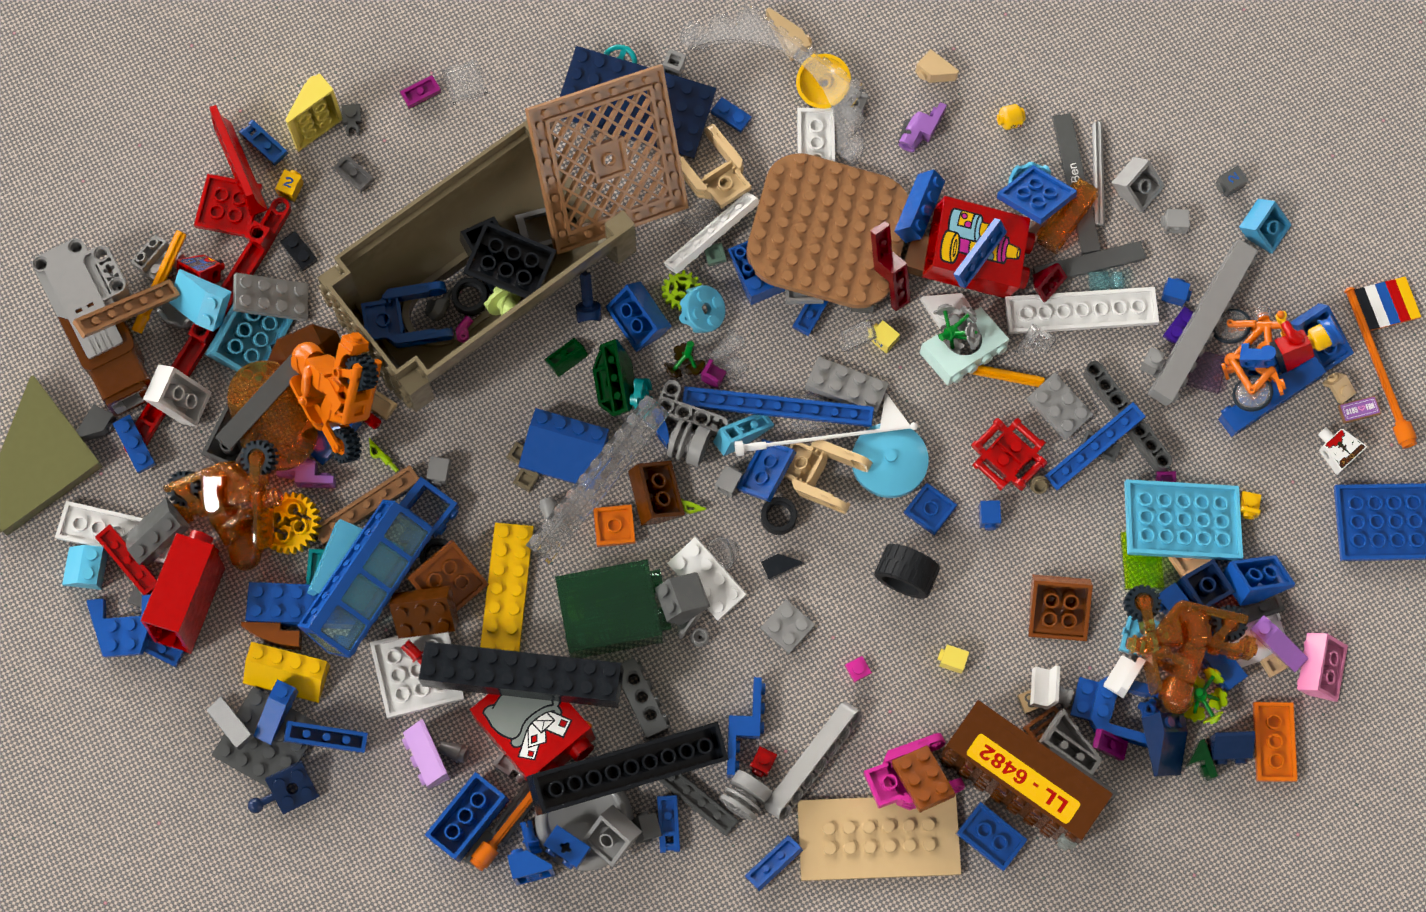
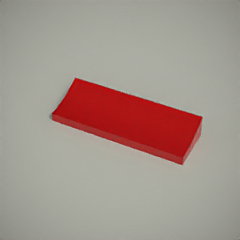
M216 105L209 107L213 128L250 216L267 211L268 208L232 123L220 114Z

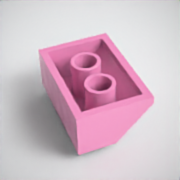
M1307 633L1304 642V654L1308 657V660L1301 666L1300 675L1297 680V690L1309 696L1338 702L1348 645L1329 634Z

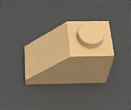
M932 49L917 63L915 70L920 79L926 80L929 83L956 81L959 70Z

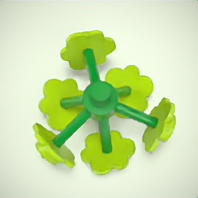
M1208 667L1204 669L1203 672L1208 679L1206 684L1205 680L1197 674L1191 675L1190 679L1187 678L1185 680L1186 685L1184 686V691L1187 694H1182L1179 685H1175L1172 688L1170 700L1175 707L1182 705V698L1194 697L1196 700L1190 706L1186 705L1184 707V717L1191 719L1193 722L1205 719V709L1199 707V703L1204 704L1210 715L1203 721V724L1210 722V724L1218 723L1221 719L1220 716L1224 712L1219 711L1214 714L1211 708L1221 710L1222 707L1228 705V694L1221 688H1216L1214 693L1207 694L1206 690L1212 681L1216 684L1224 682L1221 673L1214 668Z

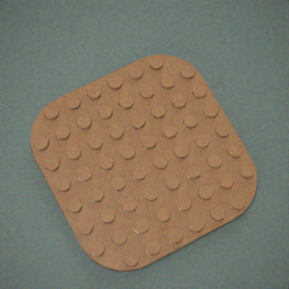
M797 153L782 157L771 166L766 176L747 244L746 254L748 263L755 271V274L770 285L846 307H871L873 304L884 300L889 294L890 288L889 282L874 270L870 231L886 221L890 225L892 251L900 257L904 241L894 230L908 195L900 184L884 175L809 154Z

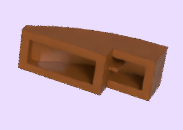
M241 622V627L245 631L266 643L286 649L302 650V633L300 631L283 630L281 623Z

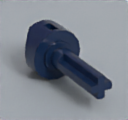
M584 271L580 274L582 302L578 303L575 307L576 320L578 323L589 320L600 322L602 320L601 305L599 302L593 301L591 272Z

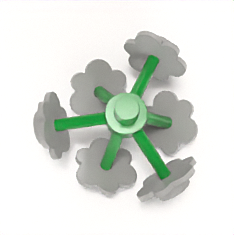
M942 304L938 307V310L934 311L935 315H944L947 327L938 335L941 341L947 339L944 343L951 351L959 355L961 350L964 349V345L955 338L967 340L970 349L974 350L981 342L974 309L962 306L961 310L965 313V316L953 314L952 317H948V314H951L956 308L949 304ZM967 318H970L974 323L968 322V327H967V326L965 325L966 319H967Z

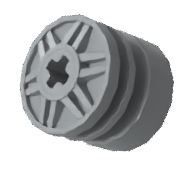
M680 419L669 438L667 457L672 458L677 451L676 460L679 461L683 454H687L686 463L699 467L706 452L712 430L699 425L694 433L692 432L693 423L689 422L686 429H684L686 421Z
M737 770L731 779V783L736 787V790L727 787L724 791L729 796L722 794L719 799L734 814L754 822L757 816L752 811L756 813L761 811L758 805L755 804L756 801L766 804L772 791L753 776Z

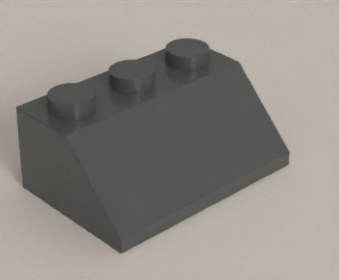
M227 403L201 454L221 467L241 474L245 464H241V461L244 460V458H240V454H244L242 449L246 448L245 445L250 443V441L258 440L265 422L261 417L230 451L215 439L216 435L241 409Z
M165 498L124 536L127 550L139 565H150L172 545L176 533L183 535L191 526L171 501Z

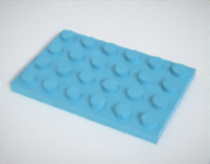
M1125 480L1127 555L1231 561L1243 559L1239 486Z

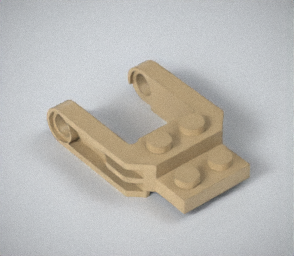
M712 123L704 128V132L727 162L705 175L702 179L698 177L683 157H680L684 181L698 198L713 199L722 209L750 191L752 187L743 176V159Z
M824 440L812 442L810 446L803 443L790 444L789 448L794 449L796 455L783 478L792 481L794 490H796L800 497L846 514L850 507L849 502L846 503L834 497L833 494L814 486L829 458L863 472L869 471L873 464L872 461L860 454Z

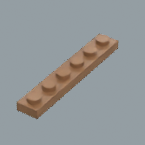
M169 279L74 319L73 325L81 337L86 338L175 300L180 296V293Z
M410 465L321 522L319 524L321 527L316 528V531L319 533L317 537L323 546L326 545L335 523L339 519L353 525L358 524L372 515L383 499L393 501L410 490L419 477Z

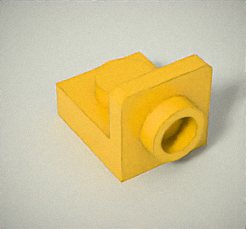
M1241 492L1240 511L1243 518L1252 520L1260 515L1261 494Z

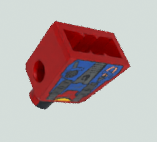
M198 255L178 259L177 273L181 269L214 284L220 281L221 271L225 269V264L221 259L215 261L206 255Z

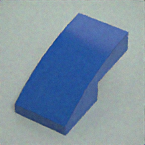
M655 406L650 410L651 417L659 426L655 429V433L666 449H668V428L661 412Z

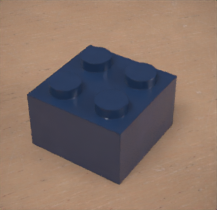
M1214 559L1184 575L1176 582L1199 614L1225 600L1235 592Z

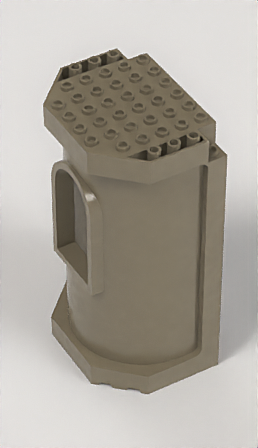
M527 120L334 257L336 264L317 277L320 283L318 285L321 290L320 293L324 297L323 300L329 308H333L339 324L342 328L346 327L349 332L348 334L359 332L369 342V351L362 354L372 356L371 359H380L382 361L379 377L382 376L386 387L390 391L394 390L393 392L399 400L402 399L409 409L412 408L415 412L435 399L430 383L606 256L619 265L636 252L635 224L625 211L622 210L605 223L606 238L557 254L542 287L525 299L521 297L518 304L502 316L492 315L486 310L473 319V323L468 328L469 339L466 342H459L456 332L451 340L404 348H396L386 339L374 341L364 328L361 303L380 301L386 290L390 288L445 281L466 266L469 260V256L460 242V231L494 216L500 227L520 235L515 215L545 208ZM559 171V175H560V179H561L563 173ZM568 177L564 186L569 189L573 180ZM577 186L574 192L579 195L581 190ZM572 195L567 204L573 206L577 197ZM582 201L578 210L583 212L587 203ZM566 207V209H567V214H568L571 209H569L568 207ZM592 207L588 216L593 218L597 209ZM575 213L571 222L576 224L581 215ZM547 215L525 221L529 239L536 242L552 239ZM419 299L399 302L405 333L416 331L411 324V313Z

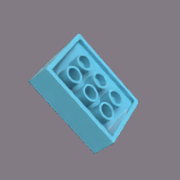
M232 304L205 355L234 371L260 382L268 368L267 360L272 351L270 345L274 344L278 338L285 336L293 320L233 311Z

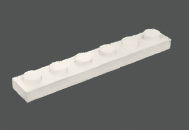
M748 192L742 195L664 262L665 266L676 274L682 271L718 238L726 234L731 227L740 222L745 215L754 210L759 204L758 198Z

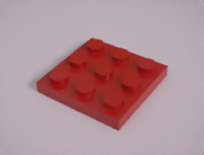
M207 174L194 227L245 237L255 219V215L250 216L236 180ZM257 183L260 192H262L263 185Z

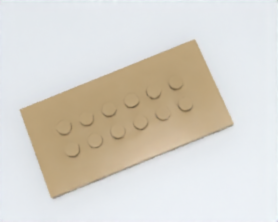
M956 794L954 798L919 813L917 808L907 810L896 805V803L878 809L874 797L800 800L797 804L799 846L803 850L800 853L801 881L961 875L959 836L955 834L958 831Z

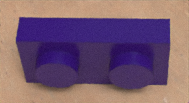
M1184 306L1163 337L1175 345L1194 312Z

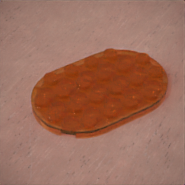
M256 361L245 365L236 372L227 391V404L232 418L281 366L278 362ZM289 386L242 437L240 443L242 448H246L245 445L255 440H267L269 443H273V448L278 450L275 454H279V458H276V461H279V463L274 465L276 467L274 471H285L298 467L310 457L317 442L318 430L309 421L302 406L298 403L291 386ZM260 450L256 451L254 455L255 462L258 465H262L265 462V455Z

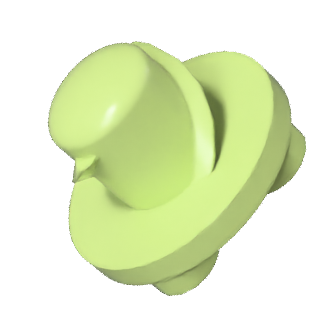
M495 287L494 293L484 303V306L490 314L502 316L517 305L521 297Z

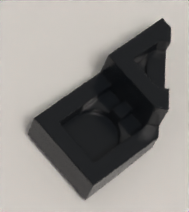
M776 554L761 562L769 580L804 565L802 561L781 554Z

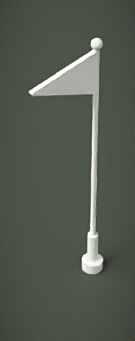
M885 393L880 429L771 443L764 441L743 444L742 440L734 441L735 454L738 457L744 456V452L767 449L770 446L903 429L916 430L918 425L915 422L909 424L888 394Z

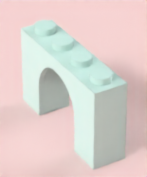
M982 307L975 310L976 325L981 335V342L977 352L971 355L956 354L939 339L938 335L922 343L920 354L947 386L953 382L958 383L967 373L972 374L977 370L978 366L989 363L995 355H1001L1007 350L1009 338ZM967 318L965 325L968 327V322H974L970 318Z

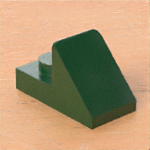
M1201 739L1196 744L1186 767L1200 763L1199 769L1202 777H1205L1206 781L1217 778L1218 774L1205 739Z

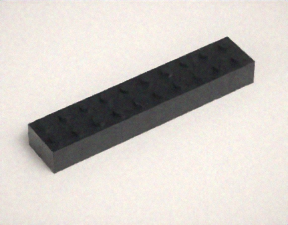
M425 641L418 680L423 687L618 708L624 669L622 663Z
M717 721L526 776L536 814L539 816L727 761L729 758Z

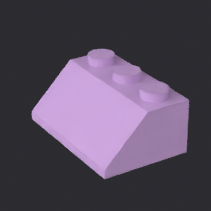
M423 719L404 731L405 738L402 739L406 750L410 749L413 756L410 757L414 768L418 767L421 772L418 778L422 786L426 785L430 789L450 780Z

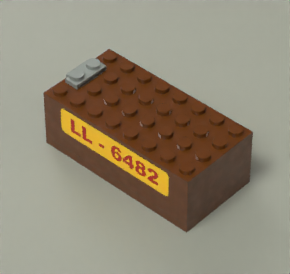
M977 700L939 756L942 765L948 769L951 767L955 769L959 777L972 781L976 789L989 793L990 798L996 803L1000 804L1002 802L1007 806L1006 809L1013 815L1019 814L1024 818L1023 821L1031 827L1034 825L1040 829L1039 832L1048 839L1051 837L1056 840V845L1064 851L1073 850L1083 840L1113 795V793L979 700Z

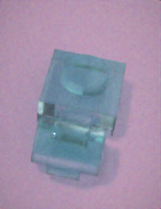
M1089 272V291L1109 290V286L1112 289H1123L1125 276H1123L1122 272H1114L1108 278V272Z

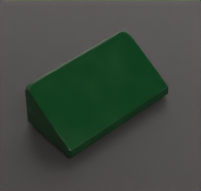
M573 338L544 360L553 372L560 377L586 358L588 354L584 346L576 338Z

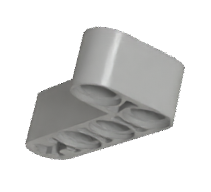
M669 380L665 383L657 403V408L664 419L674 423L684 419L686 421L685 426L692 422V429L694 430L699 425L712 430L711 435L715 437L719 431L717 429L719 424H722L723 427L728 425V420L723 416L680 402L681 387L677 381ZM670 388H675L677 392L675 394H670L667 392V390ZM663 405H668L671 407V409L669 411H663L661 410V407ZM686 411L689 415L683 418L679 416V413ZM703 417L707 421L704 424H700L696 420Z

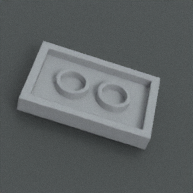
M1055 372L1026 398L1064 440L1068 439L1093 415Z

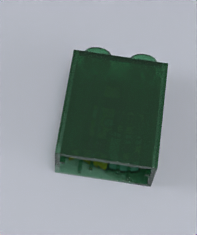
M648 559L555 576L570 657L585 658L663 643L662 631L672 629L671 623L667 622L662 607L657 608L655 599V588L663 583L660 569L650 571Z

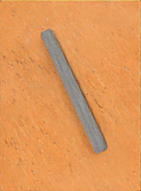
M1093 122L1095 225L1101 227L1105 224L1103 123Z

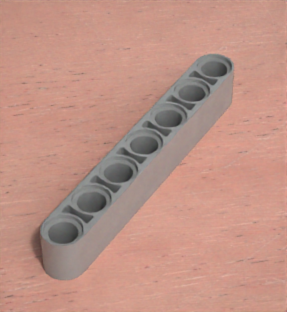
M847 702L839 705L771 794L764 807L767 812L779 820H784L788 817L861 721L862 711Z

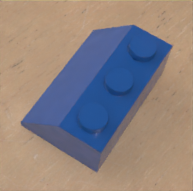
M641 281L627 284L606 306V309L636 352L661 338L671 328L670 323Z
M523 848L511 851L510 855H507L512 878L516 886L555 876L551 864L528 850L523 851Z

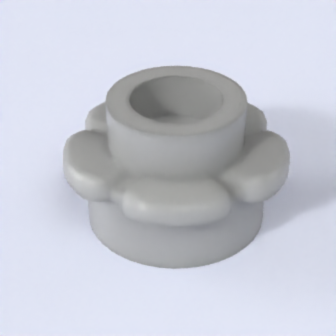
M695 628L690 635V640L695 646L702 647L709 642V633L704 628Z

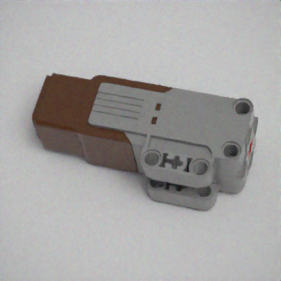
M75 238L34 258L32 267L82 367L93 380L103 402L111 413L117 417L146 403L143 397L152 379L144 365V356L127 322L123 321L86 338H82L73 325L74 319L134 294L110 250L106 246H97L89 250L82 240ZM102 255H107L106 258L100 259Z

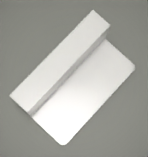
M1121 656L1103 686L1124 698L1146 660L1138 657L1137 661L1133 662L1125 656Z
M1056 665L1050 670L1036 666L1032 669L1030 706L1048 710L1059 702L1060 666Z

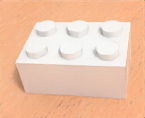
M158 365L143 400L179 423L197 427L212 392L176 368Z

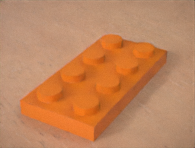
M1254 702L1253 724L1255 731L1256 782H1297L1294 702Z

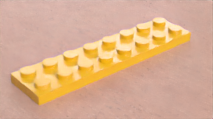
M495 523L481 648L520 652L533 526Z

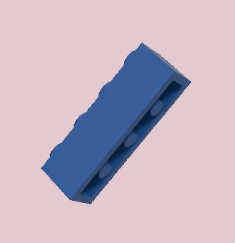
M934 169L917 175L894 230L905 243L922 239L945 184V180Z
M287 721L283 742L363 754L365 753L368 733Z

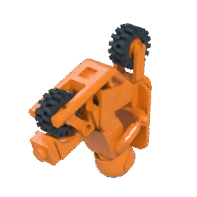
M359 332L342 335L336 358L329 354L325 355L322 349L313 342L298 344L294 348L291 357L293 370L300 374L293 376L289 382L298 399V403L302 406L315 429L323 431L330 444L329 449H332L331 455H335L334 460H338V463L342 464L356 461L360 458L362 453L360 447H362V444H359V441L361 439L360 437L357 438L358 433L354 432L355 429L351 428L349 424L365 421L370 417L382 365L380 359L374 360L371 359L372 356L362 354L369 351V342ZM340 426L339 429H335L333 431L331 429V427Z

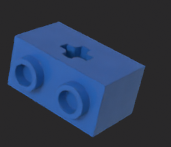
M556 825L543 844L548 855L553 858L558 856L563 860L562 864L569 869L573 867L578 869L591 850L587 844ZM569 844L570 853L568 851L562 853V845L567 846Z

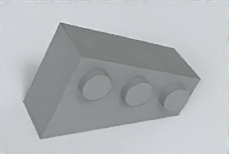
M1064 709L1057 712L1038 741L1048 749L1053 747L1092 775L1102 761L1101 757L1089 741L1083 737L1077 725H1074Z

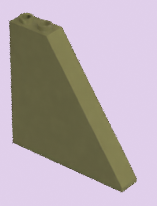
M34 375L28 381L0 451V533L3 532L7 536L103 467Z

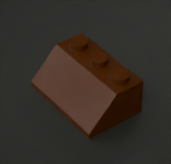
M672 461L638 463L628 471L641 526L660 524L685 515Z

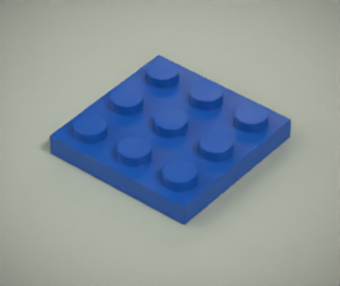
M1034 165L997 193L998 200L1040 225L1077 196V190Z

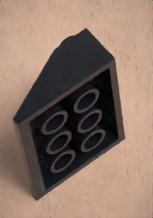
M485 221L463 273L525 299L543 286L556 259L557 250Z

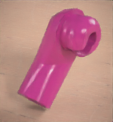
M467 315L455 329L457 340L461 343L469 339L468 328L473 323V320Z

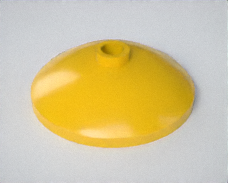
M818 54L810 57L801 65L796 77V87L800 97L808 105L814 108L828 109L840 104L848 95L851 88V74L847 65L837 56ZM823 82H829L828 86L823 87Z

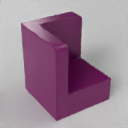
M709 359L701 373V381L718 389L727 371L715 366L714 360Z

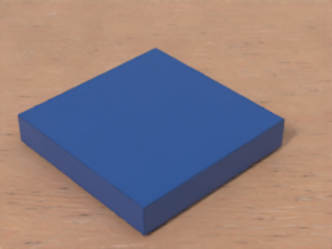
M926 482L906 508L904 514L935 536L955 510L957 504Z

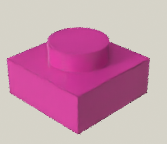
M863 656L845 664V668L854 683L872 673Z

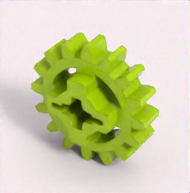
M683 270L682 274L675 273V276L669 274V280L664 279L665 285L662 286V291L664 292L662 293V298H667L665 304L671 303V309L677 306L678 311H681L680 301L686 296V290L702 285L697 283L698 277L692 278V272L686 275L685 270ZM672 285L674 290H672L670 294L669 289Z

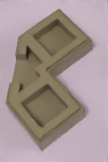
M516 441L506 458L519 465L524 445ZM521 468L513 484L530 493L539 479V473Z

